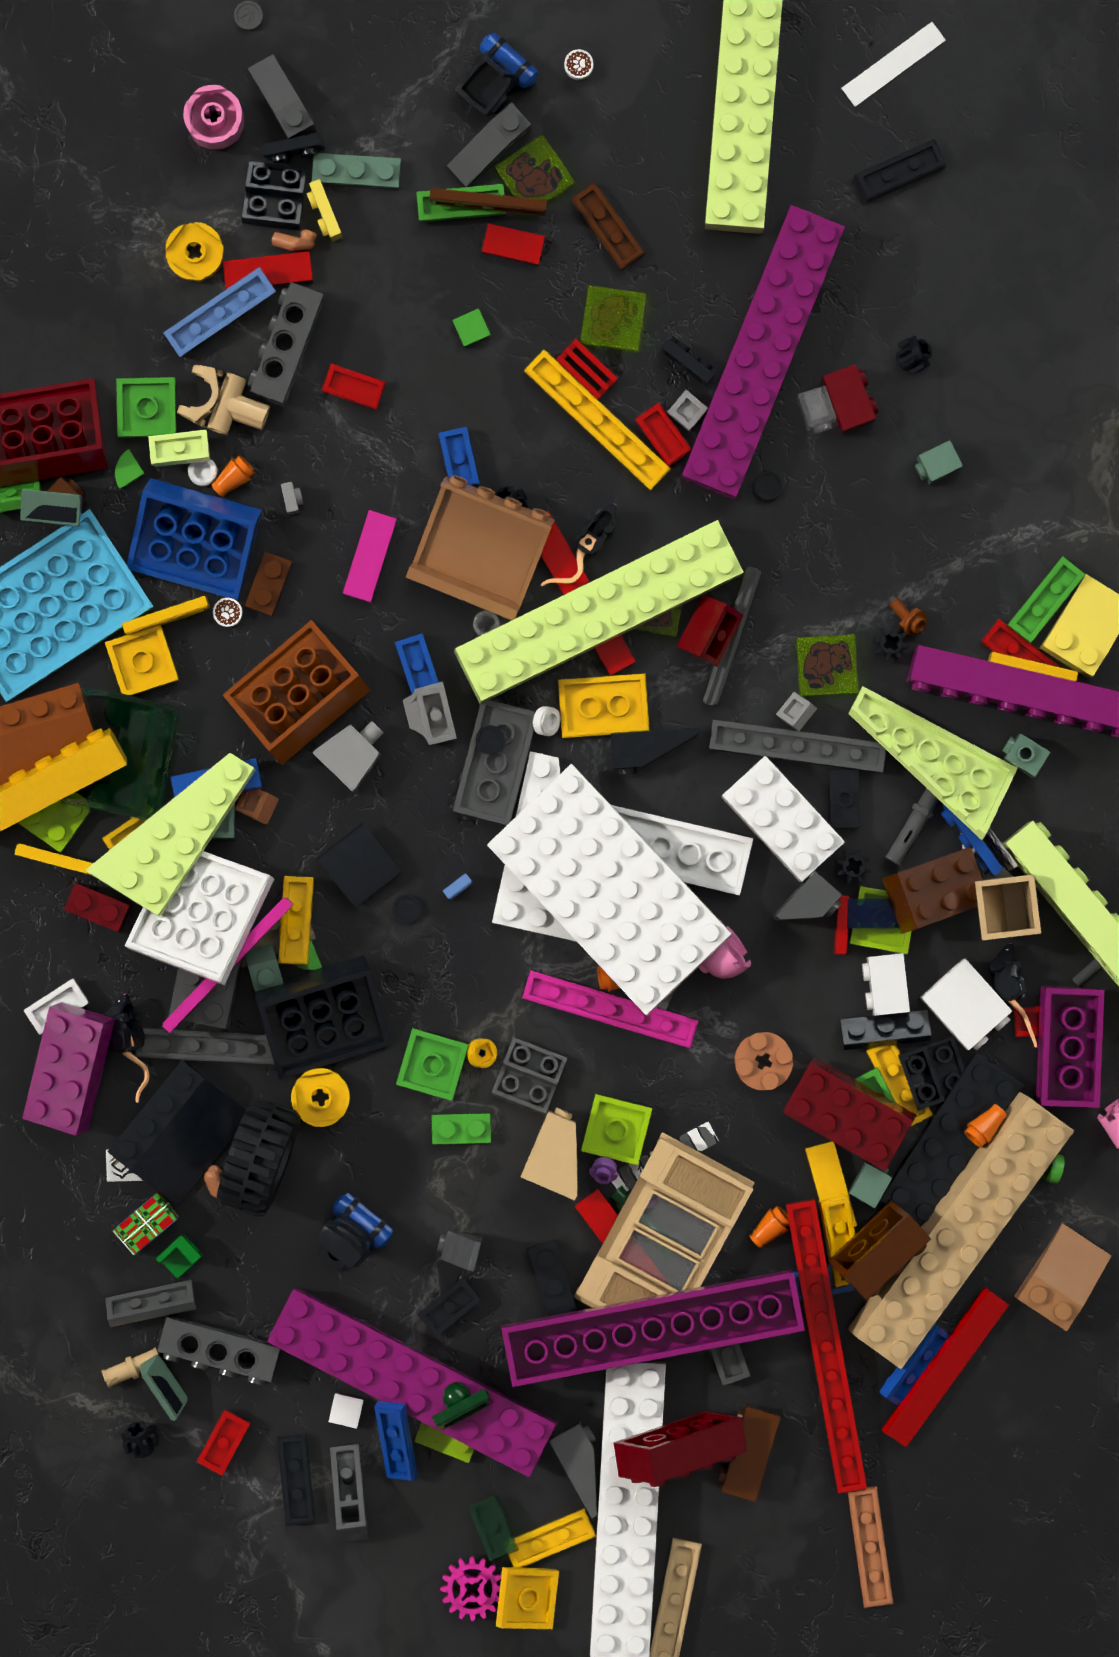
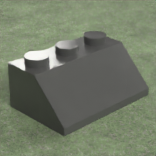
M816 871L812 872L772 918L776 921L816 919L823 916L827 918L842 904L838 901L842 894Z

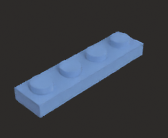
M258 267L163 333L179 357H181L275 293L276 290L263 270Z

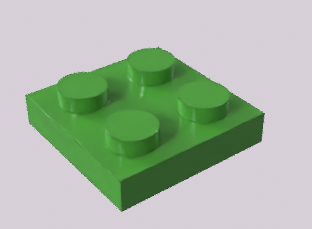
M175 377L116 378L118 438H142L177 433Z
M412 1028L396 1085L453 1101L469 1044Z

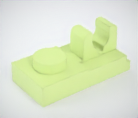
M207 430L148 436L152 466L159 467L210 461Z

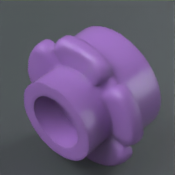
M597 1158L589 1169L591 1177L600 1184L615 1181L618 1177L616 1172L617 1165L610 1158Z

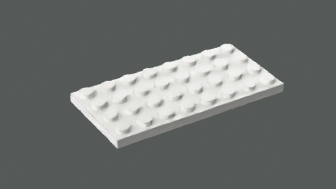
M570 764L487 844L647 1016L733 935L573 764Z

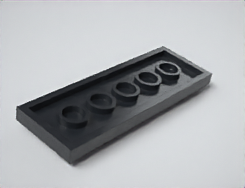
M974 1052L960 1073V1078L956 1079L952 1085V1090H949L946 1094L945 1101L941 1102L897 1169L880 1201L887 1205L892 1200L921 1227L931 1217L937 1204L947 1195L953 1182L961 1171L965 1169L967 1163L979 1148L965 1135L964 1131L968 1128L967 1124L986 1112L994 1104L1006 1111L1017 1094L1022 1090L1024 1084Z

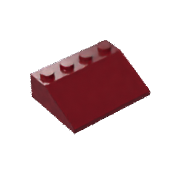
M94 378L0 394V487L108 469L106 444Z

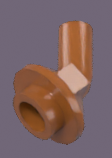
M898 597L890 602L889 605L902 620L899 623L900 629L906 632L908 636L919 634L925 629L927 624L925 611L915 608L910 612Z

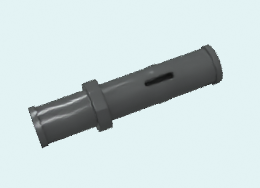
M927 788L918 803H914L911 807L913 809L911 815L885 858L899 866L902 865L928 819L932 820L934 816L932 812L939 799ZM911 830L912 832L910 836L908 837L907 841L904 842L905 838Z

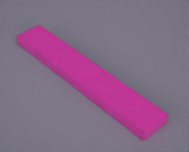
M287 897L282 898L248 934L233 968L294 906ZM205 979L162 1023V1027L169 1033L173 1032L219 983Z
M531 970L522 997L529 1001L687 1048H691L699 1021L659 1008H655L647 1016L632 1000Z

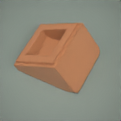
M260 789L244 792L241 794L235 811L263 824H268L279 799Z

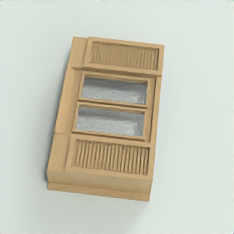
M662 1132L644 1169L573 1297L594 1308L701 1287L751 1195L755 1182Z

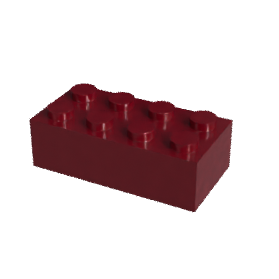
M816 1057L810 1062L782 1112L883 1171H886L917 1116L915 1113Z
M703 1411L613 1442L618 1476L631 1479L632 1483H649L651 1487L666 1485L667 1480L672 1478H686L694 1470L711 1469L713 1464L717 1462L734 1461L736 1455L747 1452L742 1417L710 1411Z

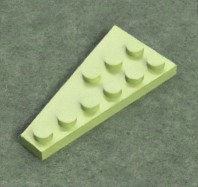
M862 686L848 714L973 833L983 840L1018 768Z

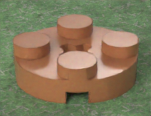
M769 1032L754 1033L746 1037L737 1047L734 1057L735 1069L740 1079L747 1086L756 1090H773L788 1079L793 1067L792 1052L787 1043L778 1035ZM765 1053H768L770 1055L769 1061L772 1064L770 1067L765 1066L761 1070L758 1068L759 1062L755 1059L757 1055L763 1056Z

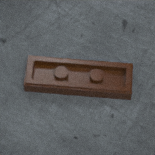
M595 182L571 198L572 203L621 271L645 255L644 250Z

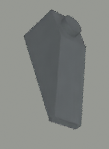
M274 55L248 68L287 139L309 135L316 131L312 119Z
M513 103L509 104L465 146L447 167L465 187H468L531 132V123Z
M448 1229L447 1235L441 1234L437 1251L442 1252L441 1260L474 1272L483 1237Z
M579 1421L550 1437L549 1442L590 1517L594 1518L597 1516L594 1446L592 1442L596 1441V1438L588 1425L583 1427Z
M359 1444L330 1447L336 1529L340 1543L369 1539Z

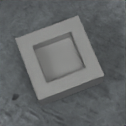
M685 390L667 411V414L690 432L707 412L708 407L689 391Z
M292 482L281 484L288 515L300 513L299 506L304 505L300 487L294 488Z
M793 692L776 715L782 721L800 731L817 708Z

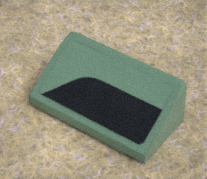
M22 489L20 520L80 526L83 497L77 494Z
M155 1355L140 1364L141 1375L169 1418L175 1421L186 1405L188 1398L160 1355Z

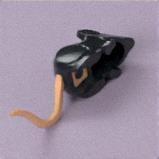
M612 503L607 507L592 512L586 524L578 530L574 539L575 546L578 548L576 558L578 571L576 575L571 578L548 579L541 586L548 583L569 584L580 578L584 569L583 559L585 554L589 556L596 555L605 544L608 536L613 535L616 522V504Z
M1011 943L1002 948L997 957L991 961L989 973L994 976L995 992L1003 1001L1009 1002L1021 1014L1034 1047L1037 1048V1041L1030 1020L1024 1009L1017 1002V1000L1025 997L1027 991L1024 976L1020 974V969H1022L1020 959L1014 960V945Z
M124 994L103 1015L115 1019L109 1043L110 1047L114 1051L122 1053L143 1069L145 1078L136 1093V1103H138L140 1094L148 1084L150 1077L145 1063L131 1053L144 1046V1032L142 1027L137 1025V1022L141 1019V1013L134 1012V1006L129 995Z

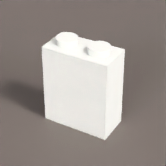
M966 959L959 961L919 997L966 1050H970L972 1047L978 1050L989 1040L986 1034L993 1028L999 1031L1011 1020L1008 1015L1012 1010Z

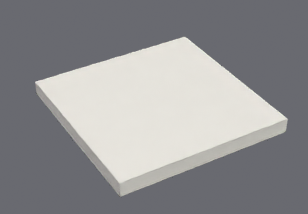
M203 851L161 917L156 916L144 907L142 908L125 947L225 985L274 878L268 874Z

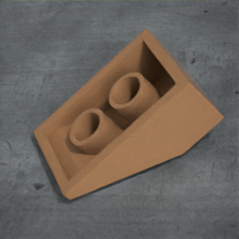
M1062 1223L1014 1297L1065 1331H1068L1086 1303L1111 1255Z

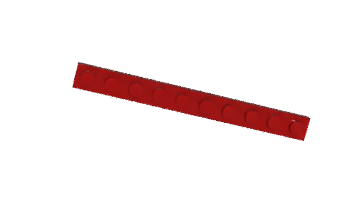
M815 1199L787 1203V1214L838 1493L867 1489Z

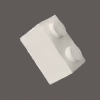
M903 953L866 957L867 963L862 964L864 981H869L870 992L865 993L867 1010H872L874 1016L910 1012Z

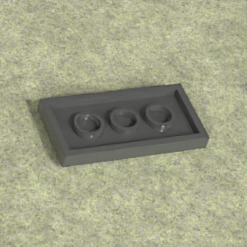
M492 700L480 704L453 812L503 825H508L511 822L534 733L533 718L536 712ZM488 725L498 727L505 737V744L502 750L493 755L482 753L476 745L478 731Z

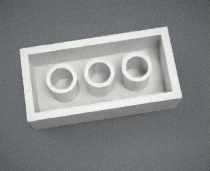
M766 756L721 796L799 882L807 878L845 842Z

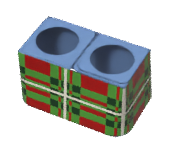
M157 1192L112 1232L133 1255H136L175 1222L179 1216L162 1194Z

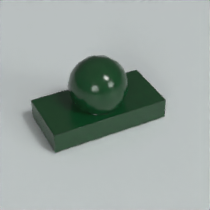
M454 1382L449 1384L443 1391L442 1400L447 1409L432 1416V1419L438 1428L445 1430L493 1404L494 1400L490 1392L485 1389L471 1395L470 1389L465 1384Z

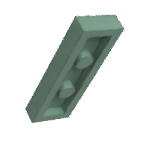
M318 153V155L313 157L312 182L320 179L321 183L325 185L399 189L401 158Z

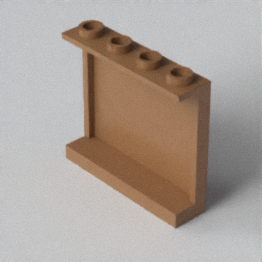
M456 475L446 476L441 482V489L406 578L507 619L514 620L520 611L555 519L550 518L549 513L537 508L530 510L523 507L522 503L514 498H500L495 495L493 490L487 487L479 486L476 488L468 485V481Z

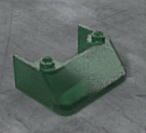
M83 689V695L106 700L104 716L110 725L120 728L118 743L127 757V765L112 772L110 785L104 783L93 785L89 790L87 801L63 798L61 804L105 814L148 820L163 805L178 726L177 711L170 705L110 690Z

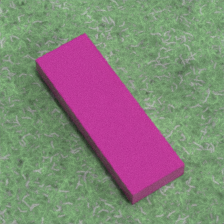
M371 510L368 511L344 587V595L371 603L397 522L396 518Z

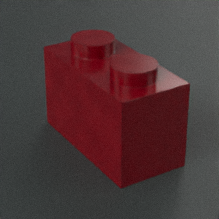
M856 364L822 377L821 381L841 434L875 422V414L879 413L874 397L868 398L865 387L869 385L863 369L858 371Z
M703 595L677 647L694 658L718 667L744 615L723 602Z
M75 883L64 910L122 933L132 905Z

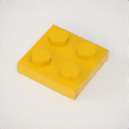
M161 624L105 642L123 698L179 681Z
M502 1567L496 1626L510 1629H553L559 1571L549 1568Z

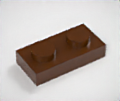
M264 552L245 607L273 617L293 562Z

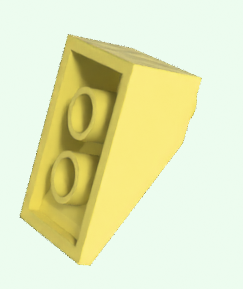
M1086 574L1040 646V649L1086 678H1092L1119 635V594Z

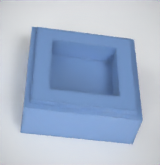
M465 873L445 888L443 892L448 899L452 900L469 887L472 881Z

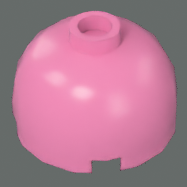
M729 926L726 928L733 935L699 966L703 973L709 972L714 977L720 979L733 978L751 966V960L745 962L743 957L748 953L746 948Z

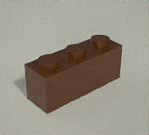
M746 1404L744 1411L738 1410L737 1417H742L747 1452L736 1455V1459L728 1462L727 1467H721L717 1483L722 1484L721 1492L756 1502L781 1416L780 1414Z

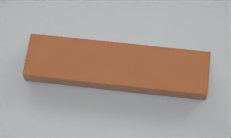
M869 1486L867 1489L847 1492L864 1608L893 1604L877 1486Z

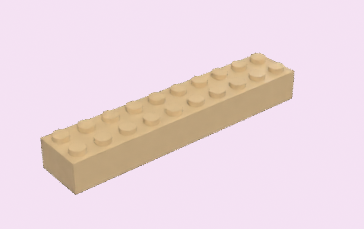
M1021 1092L1017 1094L1005 1111L1007 1117L1001 1123L989 1145L985 1144L982 1148L979 1147L965 1169L961 1171L951 1185L947 1195L940 1200L931 1217L921 1226L931 1238L927 1243L926 1249L921 1254L913 1256L905 1264V1268L900 1274L892 1276L884 1284V1288L878 1295L870 1297L847 1328L854 1336L900 1369L906 1364L1074 1132L1073 1129Z

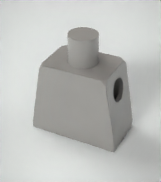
M372 721L360 733L352 725H349L318 747L313 754L354 793L381 755L372 745L384 732Z

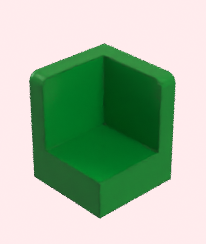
M182 1234L156 1260L159 1263L162 1262L176 1278H179L203 1254L185 1234Z

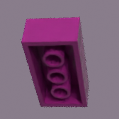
M1040 986L1036 1103L1039 1105L1100 1108L1105 990L1086 987Z
M63 1002L49 1007L22 1119L75 1136L88 1131L115 1023L114 1018Z

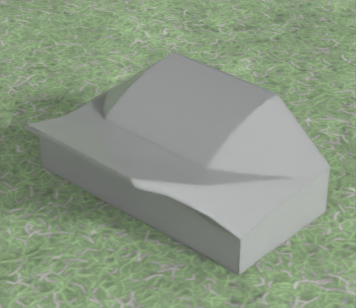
M443 681L417 688L412 695L403 700L409 728L423 735L428 745L457 739Z

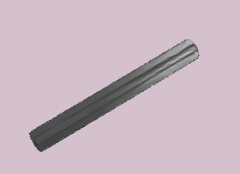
M746 568L733 607L744 616L718 667L714 666L703 698V703L716 707L719 703L761 576V571L757 568Z

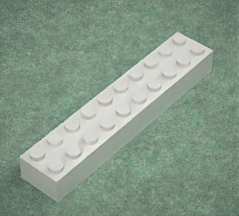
M650 1360L606 1369L590 1657H649L659 1487H651L649 1483L645 1482L632 1483L631 1479L619 1477L613 1442L663 1425L665 1361Z

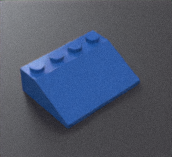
M150 478L142 492L127 566L134 572L238 600L257 536L262 509Z

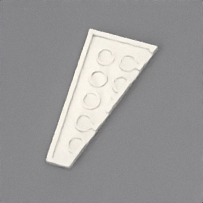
M530 751L516 816L560 775L559 758ZM505 865L492 923L576 941Z

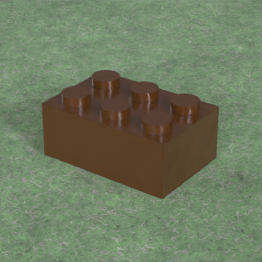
M971 847L882 878L900 931L903 934L978 907L975 881H983L973 851Z
M891 1200L839 1249L828 1262L854 1290L868 1300L870 1297L878 1295L884 1288V1284L892 1276L900 1274L904 1270L905 1264L913 1256L921 1254L926 1249L927 1243L931 1238L906 1211Z

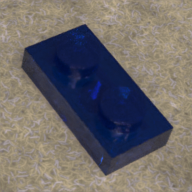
M848 899V928L900 929L889 899Z

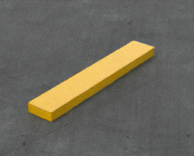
M543 350L526 367L524 372L650 491L671 470L548 352Z

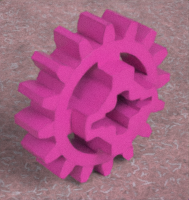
M474 1555L470 1556L468 1563H465L461 1557L458 1560V1567L452 1564L449 1565L451 1575L443 1574L442 1579L448 1582V1584L442 1585L440 1591L447 1592L448 1595L442 1601L443 1603L451 1602L452 1605L449 1612L452 1613L458 1609L460 1611V1619H463L465 1614H470L471 1621L475 1620L476 1614H480L485 1619L487 1609L492 1612L496 1611L493 1603L494 1601H499L497 1592H500V1584H497V1581L501 1579L502 1574L494 1575L493 1571L496 1565L493 1563L489 1567L485 1566L486 1558L484 1557L479 1563L475 1562ZM477 1569L480 1572L478 1574H467L464 1570ZM489 1579L492 1583V1594L490 1597L484 1588ZM454 1580L460 1585V1592L456 1597L453 1593ZM480 1580L477 1589L479 1593L476 1594L472 1591L465 1596L468 1587L466 1583L469 1582L473 1585ZM467 1602H477L480 1606L467 1607L464 1605Z

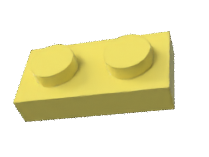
M320 179L309 183L311 192L306 194L312 209L319 208L322 218L317 221L323 236L329 235L332 242L343 238Z

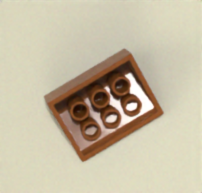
M310 620L227 690L223 696L268 751L283 765L370 692L371 689L315 623Z
M79 683L0 706V786L10 781L9 777L17 771L24 769L27 772L35 768V763L46 756H50L52 759L60 755L62 748L73 742H76L78 745L88 740L86 737L95 731L85 692Z

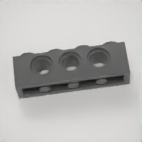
M290 282L288 289L283 288L278 304L282 305L279 315H273L268 327V331L271 332L268 343L263 342L258 354V359H261L258 371L253 369L248 381L252 395L285 407L323 306L324 294ZM300 310L303 313V318L300 322L291 323L287 320L290 311ZM282 337H290L293 340L292 347L286 351L280 350L277 347L278 340ZM272 364H279L283 367L282 374L277 378H271L267 375V369Z
M170 1315L166 1317L157 1352L164 1353L163 1358L173 1362H180L181 1358L192 1361L191 1366L208 1370L209 1366L219 1368L220 1374L236 1378L238 1373L249 1376L248 1382L258 1385H265L266 1381L271 1382L273 1380L281 1351L280 1348L266 1341ZM193 1336L197 1339L198 1349L196 1351L190 1352L184 1348L183 1339L185 1337ZM214 1344H222L226 1348L227 1355L224 1359L213 1357L211 1348ZM248 1351L254 1355L255 1364L253 1366L245 1367L240 1363L239 1357L242 1352Z

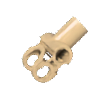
M193 366L191 373L204 378V381L210 384L212 389L211 398L205 405L200 407L191 406L189 408L179 405L177 410L179 415L201 427L223 435L228 434L233 420L260 430L263 429L269 415L270 405L242 396L247 382L246 379L212 367ZM223 373H225L226 376L220 390L218 377L222 378ZM211 414L208 426L206 427L204 419Z

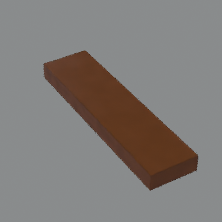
M430 188L429 199L432 205L545 216L547 211V200Z

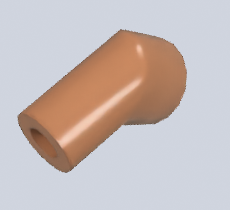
M303 230L300 238L275 232L272 237V245L290 251L311 250L315 246L314 241L317 236L309 230Z
M212 1165L205 1172L204 1181L210 1194L217 1198V1190L223 1170L217 1165Z

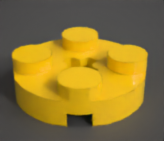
M198 222L183 224L174 229L169 235L166 242V258L171 270L180 278L187 281L202 282L213 276L222 265L224 247L219 235L212 227ZM197 245H200L201 257L190 259L188 247L195 248Z
M316 1068L305 1072L296 1081L291 1092V1103L293 1110L298 1112L304 1122L315 1127H326L336 1123L345 1115L350 1103V1091L347 1083L338 1073L326 1068ZM317 1089H322L323 1093H328L329 1099L325 1100L324 1106H319L318 1101H313L312 1096L317 1094Z

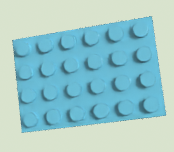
M90 509L81 514L80 526L64 525L0 567V693L7 703L122 629V623L139 618L154 608Z

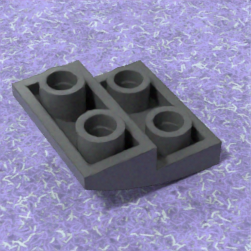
M513 1037L491 1095L545 1116L567 1058Z

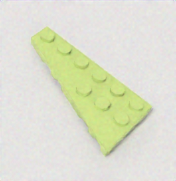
M229 753L85 871L156 916L161 917L256 769Z

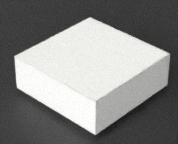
M335 1392L328 1422L357 1429L364 1399Z

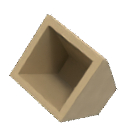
M1034 875L975 881L982 940L1041 933Z
M556 1107L555 1112L548 1110L522 1171L521 1178L575 1200L578 1189L576 1121L571 1120V1113Z

